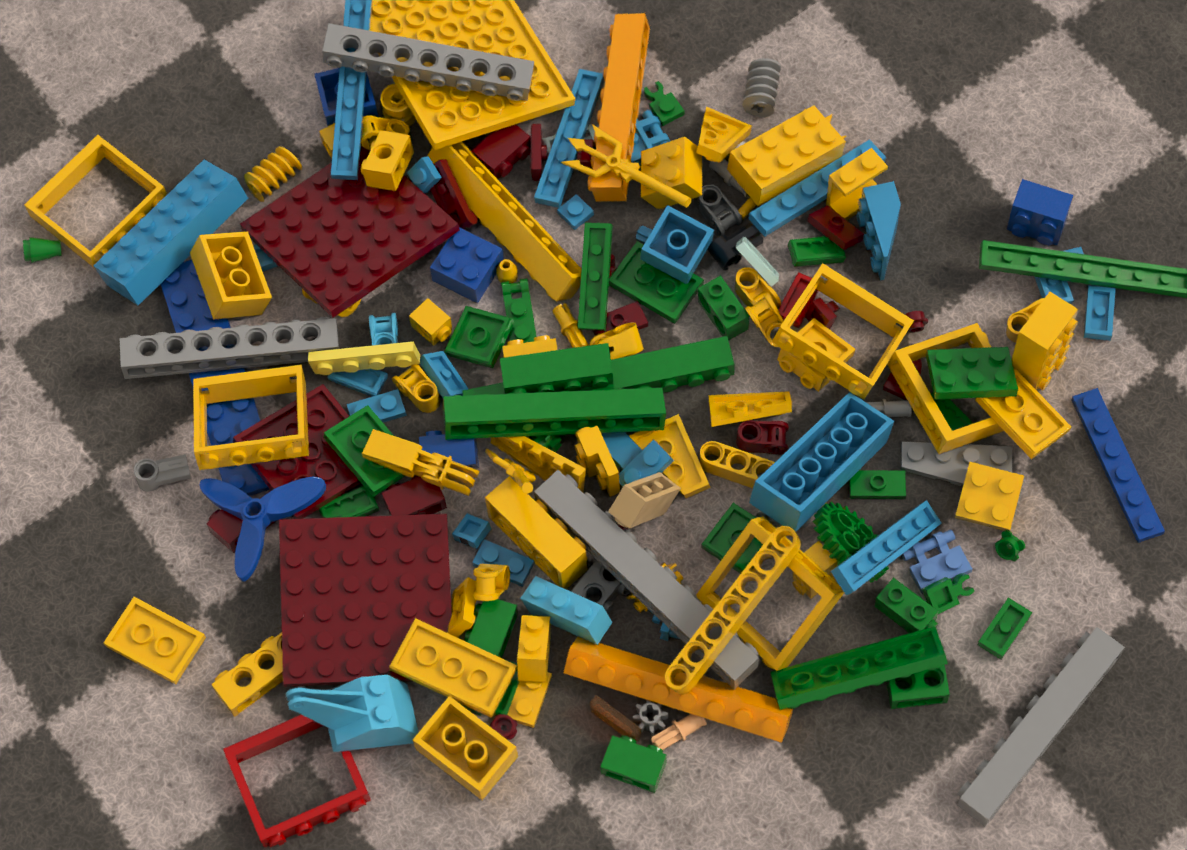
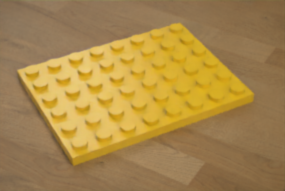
M372 0L370 31L534 61L528 101H514L506 96H487L479 91H461L452 86L438 87L430 82H411L403 77L392 76L434 150L575 105L574 95L514 0ZM400 57L396 60L400 62H405L408 59L405 57ZM424 62L422 65L430 67L434 64L431 62ZM449 67L448 70L455 72L459 68ZM477 71V72H474V73H473V74L476 75V76H483V75H485V74H484L483 72H481V71ZM502 76L499 78L502 81L510 80V78L507 76Z

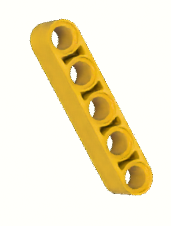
M715 441L706 442L700 449V464L705 472L752 489L755 481L759 478L757 475L765 472L775 463ZM712 454L718 456V459L709 461L706 459V456ZM738 463L742 464L744 468L735 470L731 466Z

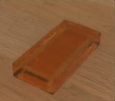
M595 695L590 702L591 713L619 734L628 736L637 743L642 736L641 728Z

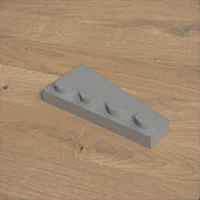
M902 442L901 444L902 471L932 479L937 478L957 486L964 485L969 462L1012 472V446L967 444L938 454L932 443Z

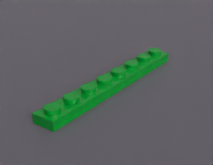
M983 240L980 244L979 269L1187 298V269L986 240Z

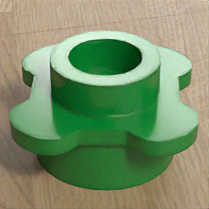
M1004 530L1001 533L1002 538L995 543L996 552L1001 558L1015 562L1019 559L1018 554L1020 551L1025 549V543L1023 540L1013 536L1011 531Z

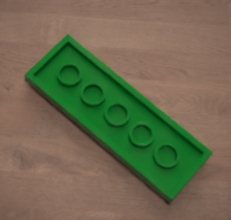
M934 626L786 667L778 671H771L779 709L782 710L786 708L793 709L811 701H822L829 696L840 693H851L856 689L869 685H880L884 681L906 678L920 671L935 670L942 665L948 664L937 629Z

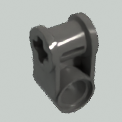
M706 185L702 187V196L698 197V210L718 237L724 235L725 231L734 225L739 226L743 223L737 208L728 201L717 186ZM713 199L715 202L707 203L704 200Z

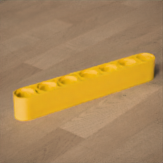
M781 526L773 531L665 672V681L673 691L685 694L694 688L796 556L801 542L792 528ZM784 536L793 537V542L789 547L783 548L779 546V542ZM768 558L775 559V565L771 570L762 569L763 561ZM756 581L758 583L757 589L753 593L744 592V587L748 582ZM738 604L740 606L737 615L727 616V609L730 605ZM714 627H721V636L715 640L710 639V630ZM698 649L704 650L703 659L697 663L692 662L691 656L693 652ZM685 672V683L680 686L674 685L675 675Z

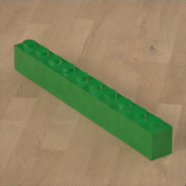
M724 336L611 360L613 384H608L604 388L585 387L579 391L651 387L663 388V392H672L679 386L688 385L696 387L702 385L707 380L725 381L731 375H734L735 370L728 337ZM502 382L463 390V396L505 394L504 385Z

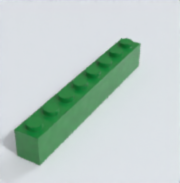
M663 388L593 389L589 391L454 395L443 397L445 440L576 434L578 430L584 427L592 428L598 426L601 433L664 430L666 418Z

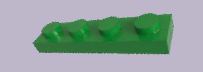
M585 223L578 315L579 330L606 331L613 229L611 223Z

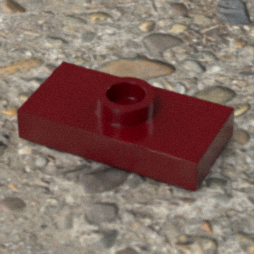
M532 124L531 175L533 181H540L542 161H547V145H542L541 124Z
M825 206L808 216L807 222L843 250L863 241L864 233L829 206Z
M636 301L608 312L606 331H593L596 336L631 322L636 323L638 330L648 327V321L639 302Z

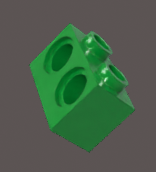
M721 275L698 288V302L722 337L727 336L729 341L749 330L748 313Z
M945 665L935 670L913 673L906 678H895L886 681L891 709L947 703L950 696ZM932 677L937 680L938 685L929 686L924 682V679ZM903 680L910 685V688L903 690L898 688L895 683Z

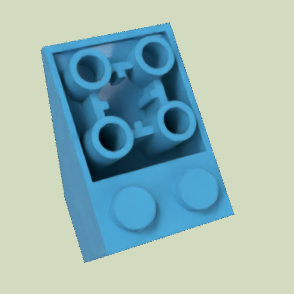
M894 181L864 187L862 198L858 199L860 211L856 213L859 227H864L866 232L863 236L866 250L871 249L873 255L870 258L872 270L874 273L878 272L880 281L885 278L901 206Z

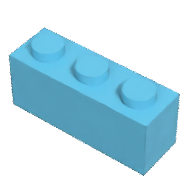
M537 576L534 577L520 598L531 615L550 616V624L596 645L599 644L612 624L602 605Z

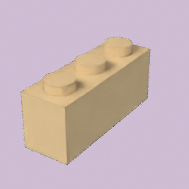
M661 472L624 485L608 512L615 517V521L618 524L630 529L664 515L681 488Z

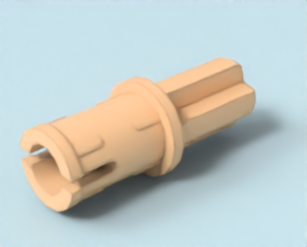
M693 714L684 717L678 722L674 720L671 726L652 736L651 742L653 746L664 750L679 740L685 741L686 736L702 726H706V720Z

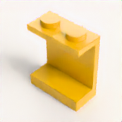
M872 148L829 175L826 206L832 208L846 220L860 211L858 199L862 198L863 188L877 185L873 178L888 169L885 162Z

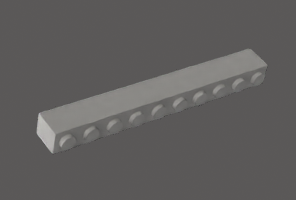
M557 470L534 491L535 501L539 499L548 509L547 513L553 519H560L567 527V532L573 538L575 536L578 537L585 544L586 550L687 644L712 612L713 608L708 604L703 606L696 599V593L687 585L683 587L676 580L677 577L667 566L663 568L657 563V558L651 550L646 547L644 549L636 543V537L627 529L623 531L616 524L615 517L608 511L603 512L597 506L598 503L588 492L584 494L577 488V482L569 474L564 476ZM712 628L709 632V638L718 639L722 634V628ZM737 632L710 666L734 690L759 664L757 650L748 642L744 644L737 637ZM698 649L694 651L701 659H703L704 650Z

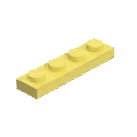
M413 341L308 352V362L315 374L330 375L334 372L345 371L354 373L364 369L382 370L385 367H409L414 364H420V353Z

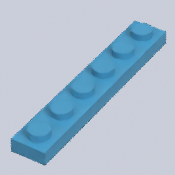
M579 69L571 91L575 97V105L565 108L534 196L535 203L560 208L573 172V168L561 162L577 160L578 153L568 138H585L604 83L603 73Z
M869 139L750 212L748 219L766 237L827 199L830 174L870 148L884 162L886 156Z
M926 500L830 572L847 596L942 524V522Z

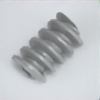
M761 58L749 64L745 85L746 90L742 103L743 109L747 113L757 117H769L774 113L773 107L776 104V89L779 85V72L781 70V65L777 61Z

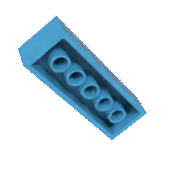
M204 159L93 266L106 285L136 305H139L190 256V251L199 235L215 232L248 199V196L236 177Z
M849 392L755 481L749 503L782 526H788L796 532L887 443L894 420Z

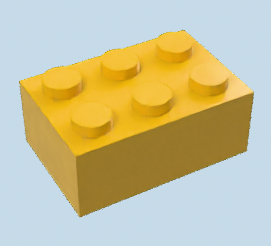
M234 232L199 235L190 251V255L213 319L262 315L272 296L249 233Z
M450 696L413 739L415 749L480 800L487 796L518 758L515 745Z

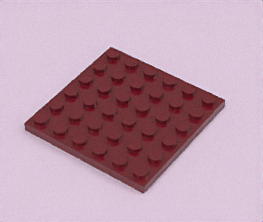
M362 144L360 147L358 180L332 179L331 162L240 223L242 231L248 232L250 239L332 318L460 231L458 223L404 175L396 191L367 186L364 175L361 173V165L363 160L367 159L370 150L362 147Z
M447 514L280 519L283 687L346 684L359 677L389 675L402 682L412 681L391 671L389 666L415 618L448 633V625L452 617Z

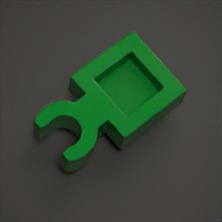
M655 82V87L658 89L655 93L650 92L647 87L644 88L645 97L653 101L649 103V108L658 117L662 127L685 115L684 109L672 92L664 95L661 82Z
M960 573L954 577L953 581L950 578L944 577L922 588L926 602L939 611L938 614L960 604L957 596H969L974 592L972 587L962 588L963 581L969 579V575Z

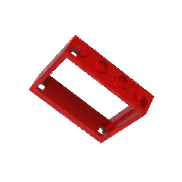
M302 714L223 749L264 848L268 846L273 847L277 844L281 846L286 842V838L297 834V836L306 835L313 830L312 826L324 822V824L333 823L340 818L339 814L348 810L351 812L360 811V807L367 805L366 802L371 801L350 750L341 751L357 789L273 827L265 828L239 763L324 726Z

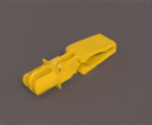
M373 429L361 454L367 460L410 478L417 475L424 481L439 486L442 490L446 487L467 496L471 492L469 488L474 486L475 480L473 478H477L480 472L474 468L452 461L451 456L448 458L438 453L430 454L423 451L422 446L375 429Z

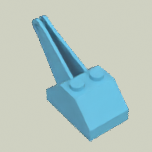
M389 675L359 677L333 690L294 688L286 693L290 710L328 727L333 752L413 744L414 737L419 733L408 684Z

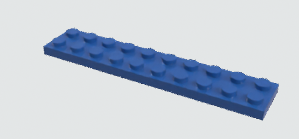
M192 259L183 262L161 283L176 333H181L184 330L202 331L212 327L231 328L228 318L213 319ZM229 344L225 348H233L235 344ZM201 347L198 351H205L209 347ZM244 368L195 372L189 373L193 386V379L242 373L245 370ZM202 388V391L208 390V388ZM254 398L207 404V434L211 446L233 443L234 436L261 421ZM251 464L218 468L222 481L239 488L249 496L270 490Z

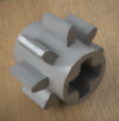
M647 700V703L643 706L636 705L639 715L632 717L634 723H640L639 733L647 730L650 731L652 737L654 736V730L658 728L660 730L665 729V725L661 720L668 719V712H661L662 704L657 703L656 705ZM647 713H653L654 721H648Z

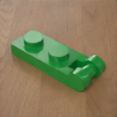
M519 279L520 282L509 283V281L501 282L506 317L512 318L514 321V325L509 333L510 341L521 339L523 343L533 342L537 336L528 279ZM522 293V298L512 299L511 294Z

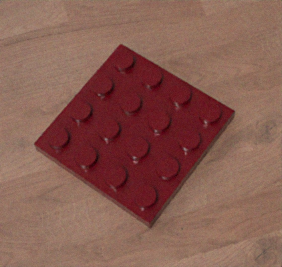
M324 384L306 394L309 456L250 463L271 491L306 477H319L324 480L326 484L324 494L307 508L292 515L293 519L307 517L361 483L323 438L325 431L349 417ZM297 400L234 436L233 443L297 435Z

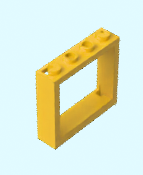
M97 135L24 205L31 218L94 268L93 265L147 215L167 193L162 184ZM105 157L150 194L100 243L89 251L45 214Z
M822 263L778 329L772 342L864 400L914 320ZM816 289L893 337L869 377L790 329Z
M978 323L896 350L887 364L938 454L1004 431L992 417L952 431L912 361L926 357L927 350L950 349L967 342L971 348L991 347L987 335L982 332Z
M302 365L193 379L194 455L199 470L309 456L306 381ZM297 376V379H290V377ZM202 388H208V390L202 391ZM296 392L297 435L207 446V404Z
M765 517L750 520L696 595L703 606L708 604L714 609L722 599L715 593V590L754 537L764 544L773 531L777 529ZM786 536L781 538L779 546L783 548L789 547L792 544ZM800 549L788 567L822 598L780 652L746 620L737 631L744 644L746 642L750 643L762 657L763 663L776 671L786 668L791 664L844 594L840 585ZM731 606L728 607L727 616L738 614Z

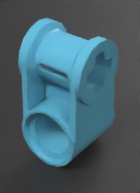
M396 313L383 317L369 315L372 346L398 343Z

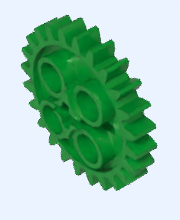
M833 502L826 503L814 514L815 519L813 523L816 525L814 531L820 534L817 539L824 542L825 545L822 548L829 550L831 553L829 557L835 558L837 565H840L878 536L873 534L872 526L865 524L864 518L859 519L855 511L850 513L847 506L842 508L838 502L836 504ZM886 566L869 581L871 583L874 580L877 581L886 573L889 567Z

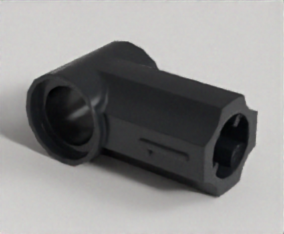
M751 222L728 237L726 235L719 236L708 247V252L723 270H728V266L733 263L738 264L743 255L736 249V243L743 236L755 248L763 243L764 238Z

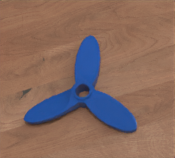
M306 477L275 488L260 499H253L239 488L217 479H202L199 484L202 493L214 505L243 520L235 551V572L242 582L251 577L258 565L262 554L266 527L270 522L290 517L317 501L326 490L324 480L319 477Z

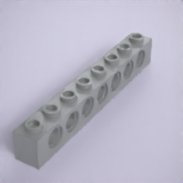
M328 23L322 50L323 63H327L332 67L339 68L344 66L353 68L358 72H376L384 77L398 76L411 82L425 81L438 87L446 85L456 87L461 91H479L487 96H506L514 101H528L534 69V61L330 23ZM347 48L356 49L355 52H347L345 50ZM378 52L381 53L382 56L373 57L371 56V54ZM400 57H405L408 60L405 62H400L396 59ZM424 62H431L434 65L426 67L422 64ZM457 67L459 70L453 72L448 70V68ZM477 71H481V72H483L485 75H483V76H476V75H474L473 73H474V72H477ZM502 76H507L510 78V80L502 81L499 78Z
M320 317L310 321L296 319L288 323L266 322L256 326L243 324L235 328L223 329L212 327L202 331L184 330L181 333L170 334L159 332L149 336L130 335L127 338H120L121 369L125 379L308 362V352L339 349L336 318ZM311 336L317 337L313 341L305 340L306 338ZM282 339L290 340L287 343H279ZM257 341L263 342L259 346L252 345L254 342ZM229 344H235L233 348H225ZM201 347H209L205 351H198ZM175 349H181L179 353H171ZM147 352H154L151 356H144Z

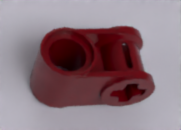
M744 421L739 425L736 444L740 450L748 453L783 455L789 450L786 444V432L789 430V425L783 421ZM752 434L755 436V439L748 440L743 435Z

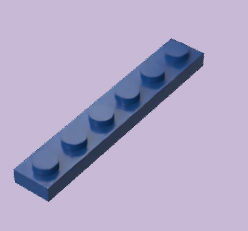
M1098 388L1072 396L1071 401L1137 542L1163 535L1165 530Z

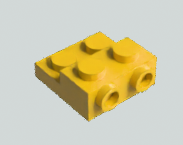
M815 318L797 332L844 363L855 353V348ZM780 349L777 358L783 371L787 373L793 372L800 377L804 387L808 389L814 388L819 392L831 381L824 374L806 365L791 353Z
M598 426L592 428L584 427L578 430L575 434L578 443L574 445L577 452L576 460L578 465L586 468L589 477L596 475L601 490L607 489L610 497L620 493L619 472Z

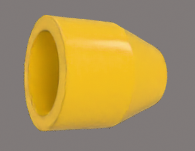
M508 259L502 260L496 269L499 282L509 281V283H515L518 279L517 266Z

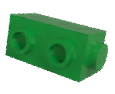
M894 577L876 597L874 607L908 633L938 626L936 619L939 611Z

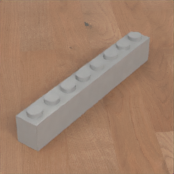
M1098 627L1091 634L1086 632L1077 643V646L1080 647L1075 655L1069 653L1060 665L1063 670L1058 676L1052 674L1043 686L1046 689L1041 697L1035 695L1026 707L1029 710L1024 718L1019 716L1011 725L1009 730L1012 734L1007 740L1002 737L992 750L995 753L989 762L984 759L975 771L978 776L972 784L967 781L959 790L957 795L960 796L957 806L986 827L1121 656L1125 647Z

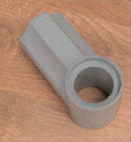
M186 454L157 461L146 458L139 460L134 467L137 484L140 489L146 492L154 491L160 485L191 479ZM146 473H154L149 478L142 477Z

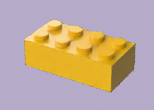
M813 105L732 150L729 155L727 170L755 204L760 206L842 157L846 141Z
M1052 292L1047 294L1019 331L1011 359L1013 369L1016 368L1037 391L1038 389L1043 391L1052 378L1050 375L1053 370L1058 371L1066 361L1067 357L1065 355L1070 348L1069 343L1074 336L1072 332L1078 323L1075 320L1078 309Z
M510 476L485 497L488 517L530 559H533L534 563L557 586L567 589L588 570V558L585 551L587 548L585 544L576 536L572 538L566 532L567 527L558 518L553 519L547 513L548 509L539 499L535 501L531 496L524 493L517 482Z

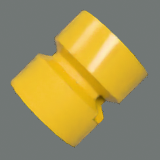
M394 83L384 88L380 97L384 118L399 119L406 122L408 126H411L416 118L396 84Z

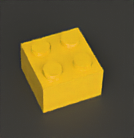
M685 136L641 151V172L691 199L702 196V155L696 153L697 145ZM641 184V198L655 208L663 209L667 205L678 204Z
M969 462L955 518L1002 531H1010L1024 475Z

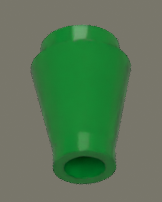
M29 237V240H23L25 261L34 263L62 256L61 240L55 241Z

